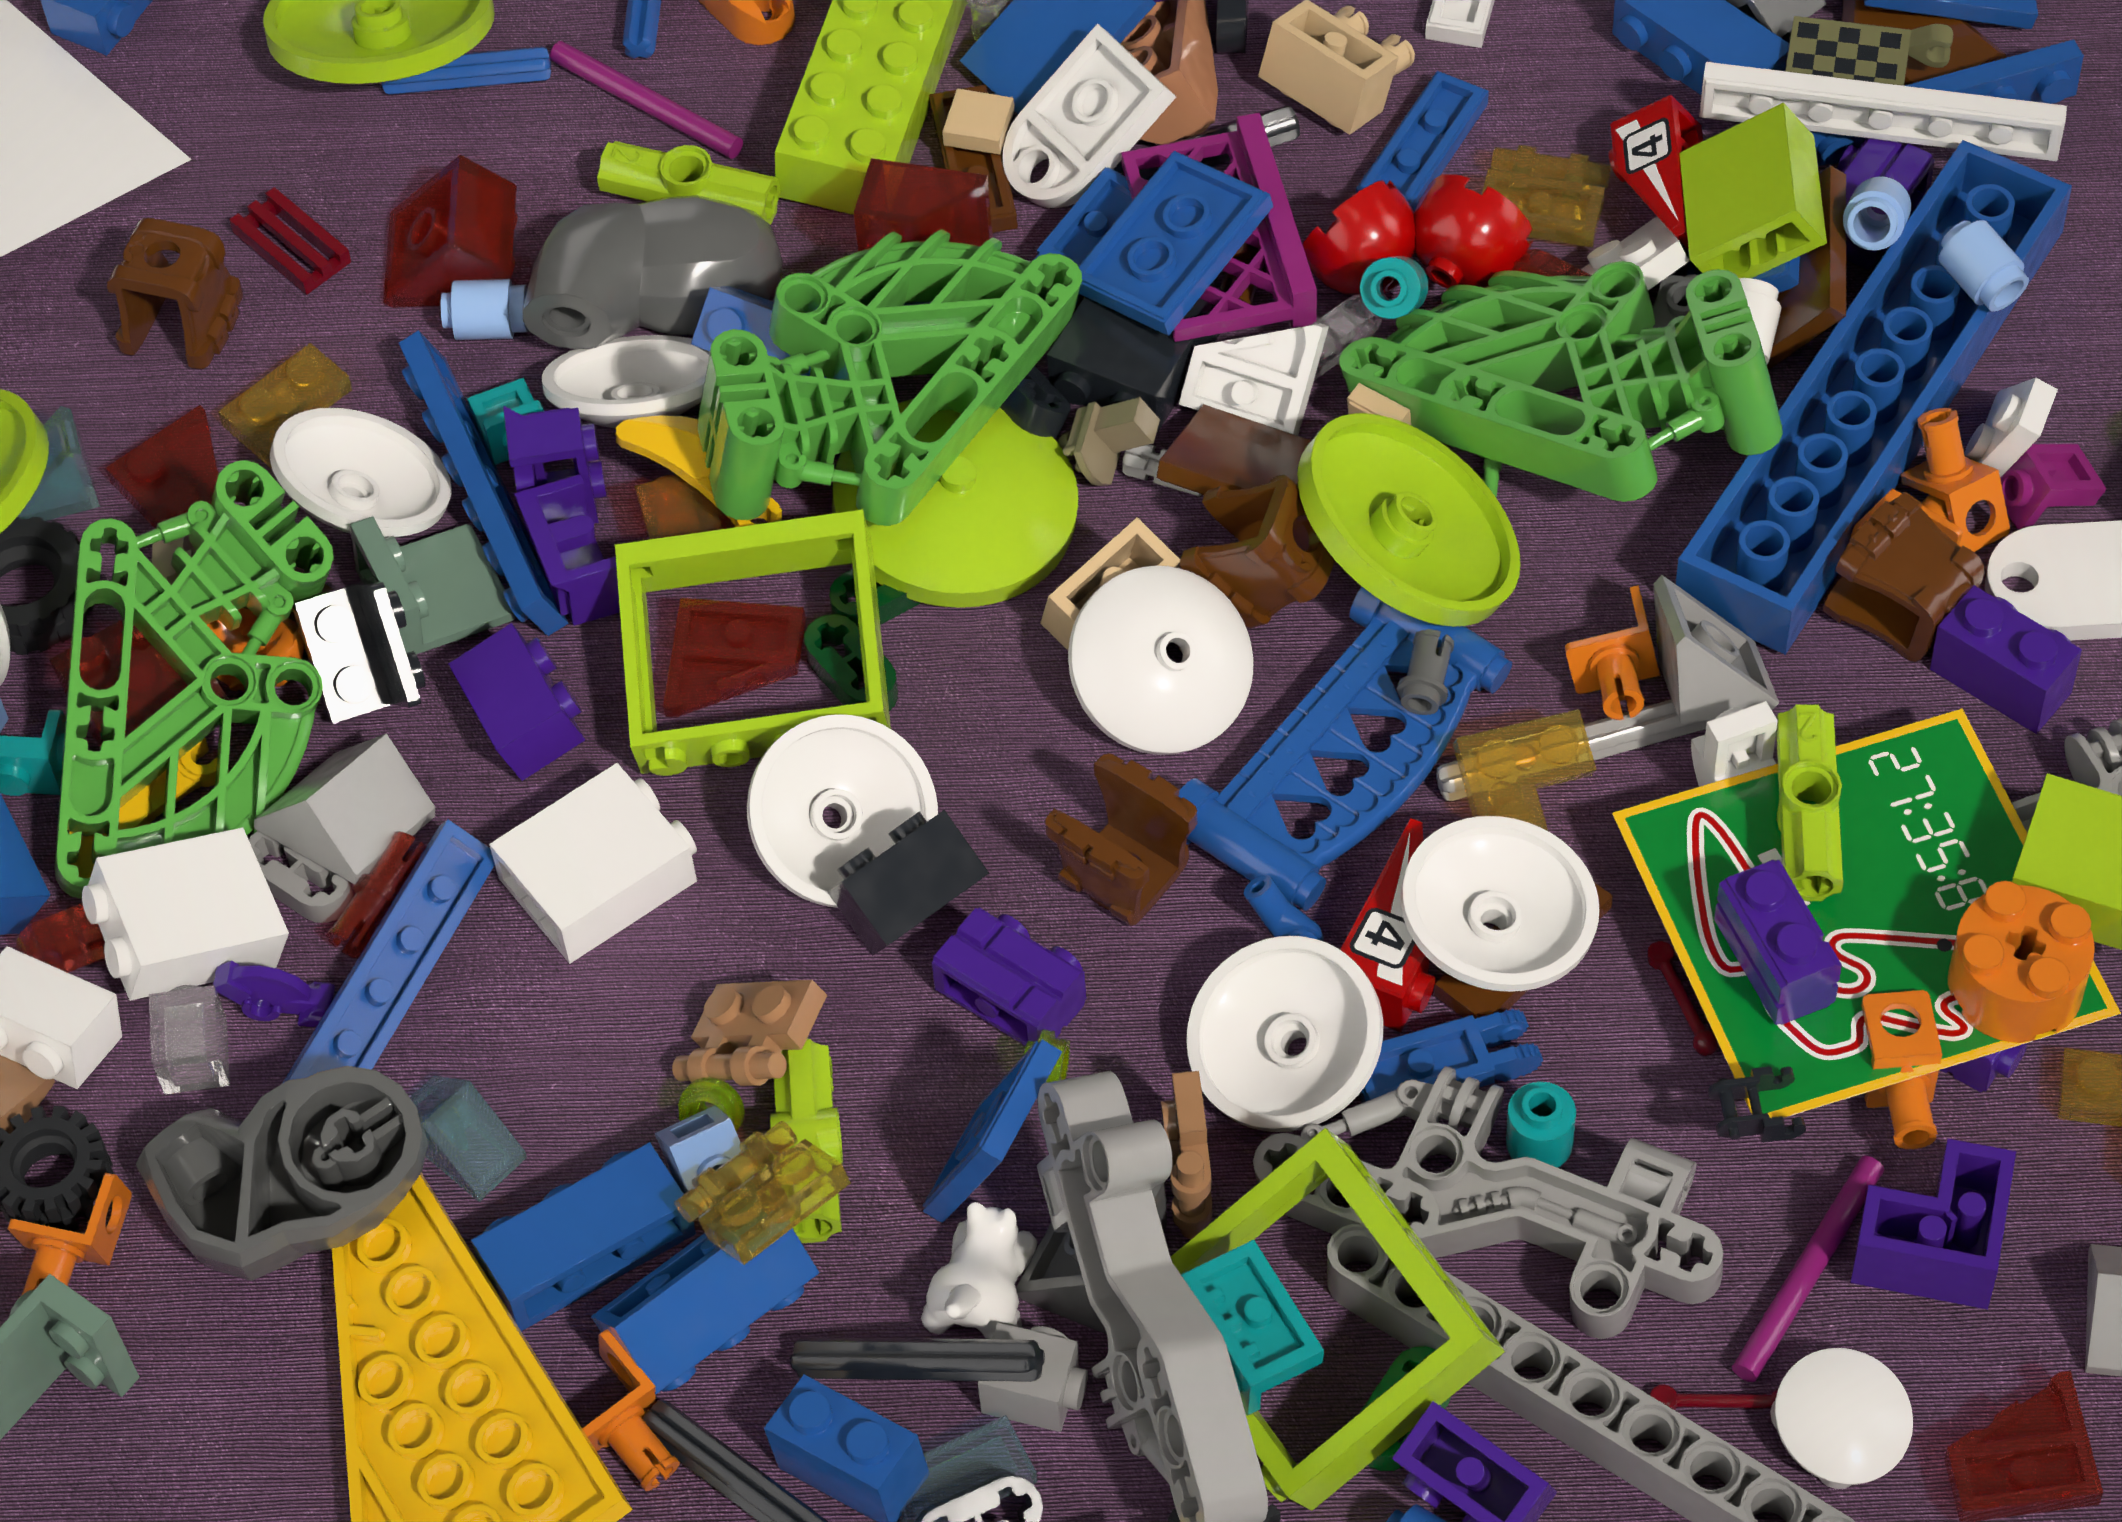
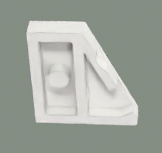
M1655 217L1621 242L1614 240L1593 250L1587 256L1590 263L1572 276L1591 277L1599 268L1609 263L1619 261L1632 262L1642 270L1647 289L1649 290L1688 263L1689 259L1676 236L1658 217Z
M1320 323L1194 346L1179 405L1199 411L1203 404L1298 436L1329 326Z
M2033 378L2000 390L1996 394L1986 423H1982L1972 435L1966 447L1965 456L1971 460L1998 469L2001 477L2041 436L2058 389L2038 378Z

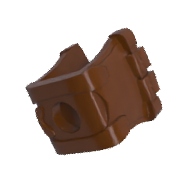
M142 218L138 221L125 247L121 264L114 267L107 281L108 292L116 295L120 312L121 326L115 335L120 352L132 356L137 353L145 341L165 299L169 298L178 302L184 330L185 356L188 366L195 369H204L210 365L214 354L220 355L229 339L228 332H232L238 319L239 309L237 306H239L243 298V291L239 278L230 275L224 265L225 248L217 234L204 228L155 218ZM162 250H172L179 253L180 256L171 265L163 255Z
M1285 474L1277 475L1269 483L1257 487L1230 490L1224 485L1208 490L1202 500L1205 508L1239 542L1214 546H1195L1184 550L1180 558V567L1206 579L1222 591L1235 606L1246 627L1251 629L1268 624L1271 617L1283 607L1294 601L1299 603L1308 602L1323 590L1335 560L1313 530L1304 511L1298 485Z
M1903 492L1891 502L1885 501L1871 515L1869 521H1866L1851 537L1835 569L1842 577L1836 582L1829 593L1822 612L1838 623H1841L1843 620L1871 632L1893 645V648L1902 657L1909 661L1917 662L1933 647L1938 625L1973 585L1978 588L1980 587L1984 576V565L1980 557L1971 549L1965 546L1960 547L1944 534L1921 509L1922 503L1907 492Z
M1108 753L1099 757L1094 763V776L1097 778L1104 798L1108 824L1098 833L1079 820L1057 809H1053L1045 819L1046 835L1050 840L1057 843L1061 855L1063 869L1058 875L1059 881L1077 893L1085 892L1099 906L1110 910L1114 917L1129 926H1134L1150 911L1186 867L1189 859V849L1186 841L1198 823L1197 808L1184 797L1180 798L1179 789L1158 775L1152 780L1153 773L1151 770L1133 760L1125 764L1124 760Z

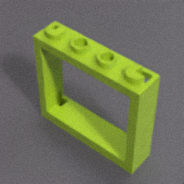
M863 509L615 544L630 748L641 774L652 772L656 775L672 776L685 771L687 767L715 764L721 767L740 766L747 763L751 758L762 757L768 748L790 729L821 716L836 714L860 716L876 721L891 729L872 539ZM853 564L866 694L865 703L657 732L646 592Z
M1326 1127L1170 1257L1179 1273L1183 1274L1254 1240L1327 1178H1330L1449 1336V1340L1299 1464H1296L1259 1411L1248 1416L1246 1415L1256 1453L1263 1462L1260 1468L1267 1489L1281 1503L1289 1498L1311 1511L1415 1427L1432 1401L1438 1405L1444 1403L1505 1352L1351 1147Z

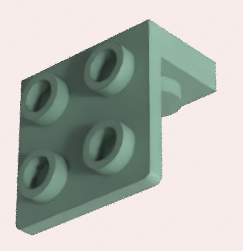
M374 516L350 524L355 569L360 580L383 582L387 592L395 590L400 598L407 625L406 627L399 628V633L406 653L414 651L416 654L515 619V614L504 597L503 591L505 589L488 561L472 526L468 524L399 547L394 536L384 538Z
M51 1274L35 1290L27 1291L16 1301L11 1309L9 1318L0 1327V1440L66 1368L89 1388L96 1389L101 1383L121 1398L140 1378L111 1316Z

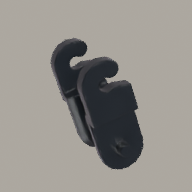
M1771 1066L1752 1068L1750 1077L1737 1079L1722 1078L1708 1088L1709 1098L1720 1101L1724 1120L1716 1125L1717 1135L1732 1140L1744 1136L1760 1135L1761 1142L1764 1143L1794 1139L1805 1133L1806 1126L1803 1117H1795L1791 1120L1792 1125L1785 1126L1782 1116L1770 1118L1768 1113H1763L1758 1094L1760 1091L1782 1089L1792 1084L1795 1080L1793 1069L1791 1067H1783L1780 1069L1781 1074L1774 1076ZM1749 1098L1753 1115L1738 1116L1734 1100Z

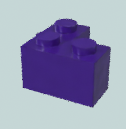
M1947 1138L1935 1197L1868 1185L1850 1283L1988 1310L1998 1273L2016 1151Z

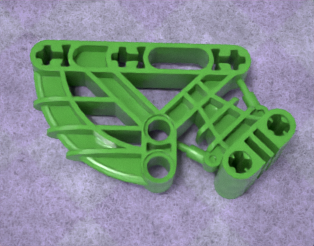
M941 229L931 235L926 241L900 243L902 236L894 231L882 238L872 248L837 259L812 274L795 273L783 278L776 288L769 324V335L777 347L791 356L781 360L774 356H768L762 340L755 334L745 330L732 329L724 331L716 336L711 344L698 416V434L702 451L707 452L705 463L707 468H711L709 480L718 509L726 516L736 520H750L759 517L766 511L770 502L774 480L785 488L798 487L802 481L831 486L833 481L858 486L856 507L858 510L863 509L865 518L869 522L877 525L891 526L903 521L1058 339L1073 316L1081 287L1082 272L1078 265L1066 256L1053 253L1040 255L1030 262L1018 256L1002 252V242L994 237L987 240L982 246L949 242L950 233ZM931 302L930 304L903 306L905 303ZM809 367H811L810 375H809V376H804V375H802V374L808 373V372H809ZM935 374L900 414L891 377ZM953 410L961 414L939 440L928 443L914 439L918 432L938 411ZM850 450L856 473L834 469L833 461L835 455Z
M1619 261L1609 263L1599 268L1591 277L1544 276L1522 271H1499L1494 273L1489 279V287L1454 285L1447 288L1441 297L1443 304L1431 310L1415 309L1408 315L1397 318L1396 326L1398 330L1386 339L1366 337L1356 340L1343 350L1339 359V365L1349 394H1351L1358 383L1408 408L1411 414V426L1425 432L1439 442L1615 501H1634L1646 496L1654 489L1657 483V470L1651 451L1672 439L1678 442L1697 430L1712 433L1722 429L1732 450L1739 454L1756 455L1771 450L1779 443L1783 435L1782 424L1760 337L1741 281L1736 274L1728 270L1717 269L1697 275L1686 288V300L1689 307V312L1686 316L1675 317L1667 326L1653 328L1655 325V315L1643 272L1639 266L1632 262ZM1579 386L1583 402L1555 394V392ZM1661 427L1662 431L1647 439L1646 428Z
M243 460L235 461L225 466L218 475L211 504L204 501L195 502L190 506L188 512L157 523V529L136 536L132 528L124 522L109 518L100 519L90 524L82 535L77 561L54 868L56 881L60 888L72 897L82 899L83 888L89 884L90 878L78 877V867L71 865L77 862L81 847V835H94L91 860L92 864H95L98 857L238 828H244L246 835L252 830L254 834L257 832L254 829V819L283 796L296 774L307 748L315 710L322 694V677L316 667L306 660L255 654L260 646H267L279 624L286 620L291 612H294L292 608L294 602L322 593L334 556L332 546L327 537L308 516L298 524L295 522L299 509L295 501H292L283 509L281 504L285 490L258 463ZM235 502L244 503L245 506L237 505ZM189 535V541L195 548L196 553L191 558L184 549L179 546L172 555L171 565L179 576L171 585L139 549L161 540L166 544ZM104 543L114 545L116 557L112 581H99L102 556L99 552ZM295 567L304 569V573L295 571ZM100 603L112 605L122 617L119 678L114 686L104 690L93 689L86 685L80 676L79 669L83 614L89 607ZM247 606L257 619L247 634L250 640L242 653H232L207 624L219 620L230 631L239 628L242 616L238 610ZM134 625L188 686L125 738L132 631ZM220 675L235 676L243 684L245 693L236 700H224L213 692L210 682ZM283 680L298 681L307 690L309 699L301 705L292 706L285 704L275 693V686ZM103 711L100 735L101 739L106 741H103L100 751L93 752L88 750L87 740L83 738L86 737L88 732L90 712ZM231 723L256 724L249 744L238 762L228 773ZM219 726L215 787L193 805L175 814L178 760ZM166 770L163 819L135 828L118 830L120 808Z

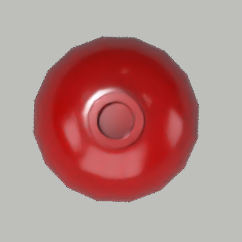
M1442 174L1433 179L1423 193L1414 212L1416 230L1415 250L1419 260L1426 267L1427 275L1436 284L1444 288L1454 285H1472L1485 288L1489 287L1488 281L1494 273L1499 271H1515L1521 264L1533 243V240L1527 241L1532 227L1521 210L1500 192L1487 186L1481 195L1474 190L1465 188L1470 178L1462 175Z
M1383 180L1377 181L1357 192L1332 212L1337 219L1329 226L1326 234L1317 226L1302 244L1310 270L1326 286L1345 295H1361L1360 282L1362 276L1372 263L1379 259L1393 256L1411 258L1415 253L1416 230L1414 211L1392 181L1389 180L1388 184ZM1391 276L1384 278V294L1400 285L1396 278Z

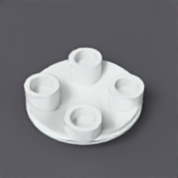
M1847 1348L1823 1349L1799 1360L1791 1367L1781 1381L1770 1411L1771 1421L1791 1457L1806 1471L1818 1477L1826 1486L1834 1489H1845L1851 1485L1868 1483L1887 1474L1903 1458L1909 1446L1913 1430L1911 1404L1904 1387L1895 1374L1874 1357Z

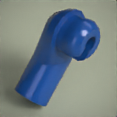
M1259 876L1246 886L1243 893L1245 898L1273 937L1303 936L1324 942L1320 926L1291 904L1270 876Z

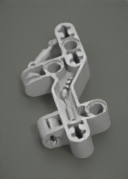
M1448 1066L1442 1069L1434 1084L1412 1079L1406 1080L1394 1091L1342 1111L1343 1118L1322 1127L1314 1123L1308 1124L1303 1128L1301 1137L1289 1133L1271 1135L1263 1140L1255 1150L1253 1165L1258 1184L1325 1127L1335 1135L1348 1131L1352 1137L1404 1115L1415 1120V1126L1395 1166L1389 1169H1382L1366 1162H1361L1408 1223L1413 1215L1422 1218V1223L1413 1222L1410 1226L1433 1257L1439 1258L1519 1239L1577 1261L1569 1286L1570 1311L1572 1320L1577 1328L1589 1337L1606 1339L1624 1331L1633 1316L1644 1288L1678 1302L1696 1304L1705 1302L1713 1297L1721 1285L1723 1273V1248L1721 1240L1713 1230L1705 1225L1680 1216L1694 1179L1696 1162L1631 1138L1625 1146L1607 1187L1534 1158L1522 1157L1497 1163L1488 1162L1480 1156L1500 1110L1504 1089L1494 1084L1487 1092L1479 1090V1080L1470 1076L1466 1078L1464 1083L1456 1081V1070ZM1440 1119L1448 1120V1125L1440 1124ZM1464 1127L1470 1129L1466 1136L1460 1134ZM1436 1154L1446 1155L1454 1161L1451 1168L1440 1173L1428 1172L1420 1166L1424 1159ZM1327 1178L1315 1188V1194L1311 1195L1309 1193L1284 1214L1331 1234H1334L1341 1227L1350 1224H1363L1351 1207H1339L1331 1202V1199L1339 1190L1330 1178ZM1663 1241L1666 1243V1249L1661 1247L1660 1260L1656 1261L1658 1243ZM1692 1256L1703 1259V1263H1696L1691 1272L1680 1268V1264H1687ZM1604 1288L1614 1292L1619 1297V1300L1610 1308L1596 1309L1586 1304L1583 1298L1593 1289Z
M1111 1071L1043 1083L1038 1093V1113L1049 1155L1037 1164V1169L1054 1232L1070 1231L1090 1305L1104 1325L1107 1333L1108 1354L1104 1360L1091 1368L1095 1378L1106 1379L1108 1389L1100 1392L1102 1403H1112L1115 1414L1106 1419L1107 1428H1123L1131 1452L1137 1456L1145 1455L1169 1483L1180 1522H1263L1268 1512L1266 1486L1226 1343L1215 1323L1172 1263L1152 1189L1168 1179L1172 1170L1171 1145L1165 1129L1155 1119L1133 1123L1122 1084L1116 1074Z

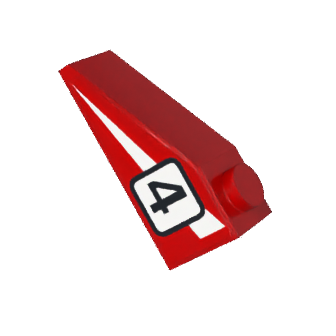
M1669 95L1610 123L1613 149L1609 151L1608 156L1612 170L1617 178L1622 182H1627L1673 235L1689 250L1679 153L1703 141L1702 125L1672 95Z
M1412 818L1407 823L1340 949L1357 963L1372 983L1379 998L1383 1026L1398 1032H1402L1412 1011L1418 1013L1424 1011L1435 985V976L1428 974L1429 959L1412 939L1406 927L1401 909V886L1404 874L1412 855L1423 842L1422 822Z

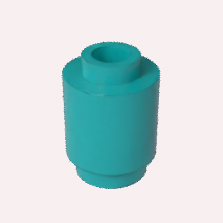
M1404 256L1387 257L1375 261L1366 269L1360 282V294L1365 306L1373 314L1387 319L1406 316L1415 309H1419L1428 293V279L1425 271L1416 261ZM1387 276L1396 278L1400 283V294L1394 300H1389L1383 291V280Z
M1533 1082L1522 1086L1513 1094L1508 1105L1506 1148L1512 1159L1529 1157L1557 1168L1568 1160L1573 1149L1576 1106L1566 1090L1550 1082Z

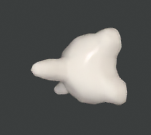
M978 1202L971 1203L968 1206L967 1220L958 1224L953 1236L950 1263L937 1271L928 1288L926 1295L927 1304L924 1306L921 1320L929 1332L940 1335L952 1325L958 1324L964 1327L977 1328L986 1339H992L997 1322L1022 1328L1020 1312L1017 1310L1019 1299L1014 1284L1017 1277L1027 1269L1034 1256L1037 1240L1028 1231L1018 1232L1014 1211L1009 1208L1004 1210L998 1207L985 1208Z

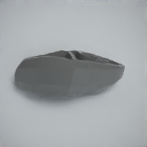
M692 195L666 197L640 204L602 203L583 205L557 222L534 261L523 306V322L531 333L548 344L571 349L597 348L640 326L670 336L694 335L710 287L731 286L769 300L780 283L783 260L771 225L756 212L732 203Z
M343 1066L317 1072L307 1078L292 1079L284 1082L263 1095L244 1121L214 1108L186 1114L161 1131L144 1147L136 1162V1167L167 1225L200 1263L209 1269L252 1281L292 1263L307 1253L342 1247L377 1228L404 1199L421 1174L428 1142L421 1114L400 1084L377 1070Z

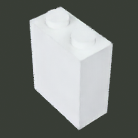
M618 763L489 844L499 880L569 964L697 882L692 855L697 852V848L690 833L678 820L669 823L660 813L659 801L650 786L642 778L633 781Z
M244 828L96 858L89 884L84 886L82 891L83 907L87 919L91 924L99 925L105 940L104 954L108 970L113 978L121 979L130 1001L214 982L216 967L231 960L241 966L260 965L276 968L289 934Z

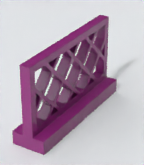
M1260 112L1236 117L1237 131L1121 152L1122 167L1132 201L1148 182V180L1141 178L1139 170L1161 166L1171 153L1176 151L1198 162H1201L1203 158L1228 154L1231 164L1223 173L1269 193L1273 203V208L1245 241V243L1258 248L1259 252L1248 265L1231 258L1223 268V271L1238 277L1226 293L1209 286L1200 299L1215 305V307L1208 315L1182 319L1172 331L1175 342L1288 320L1291 328L1317 324V288ZM1251 283L1272 293L1275 302L1253 306L1238 298Z

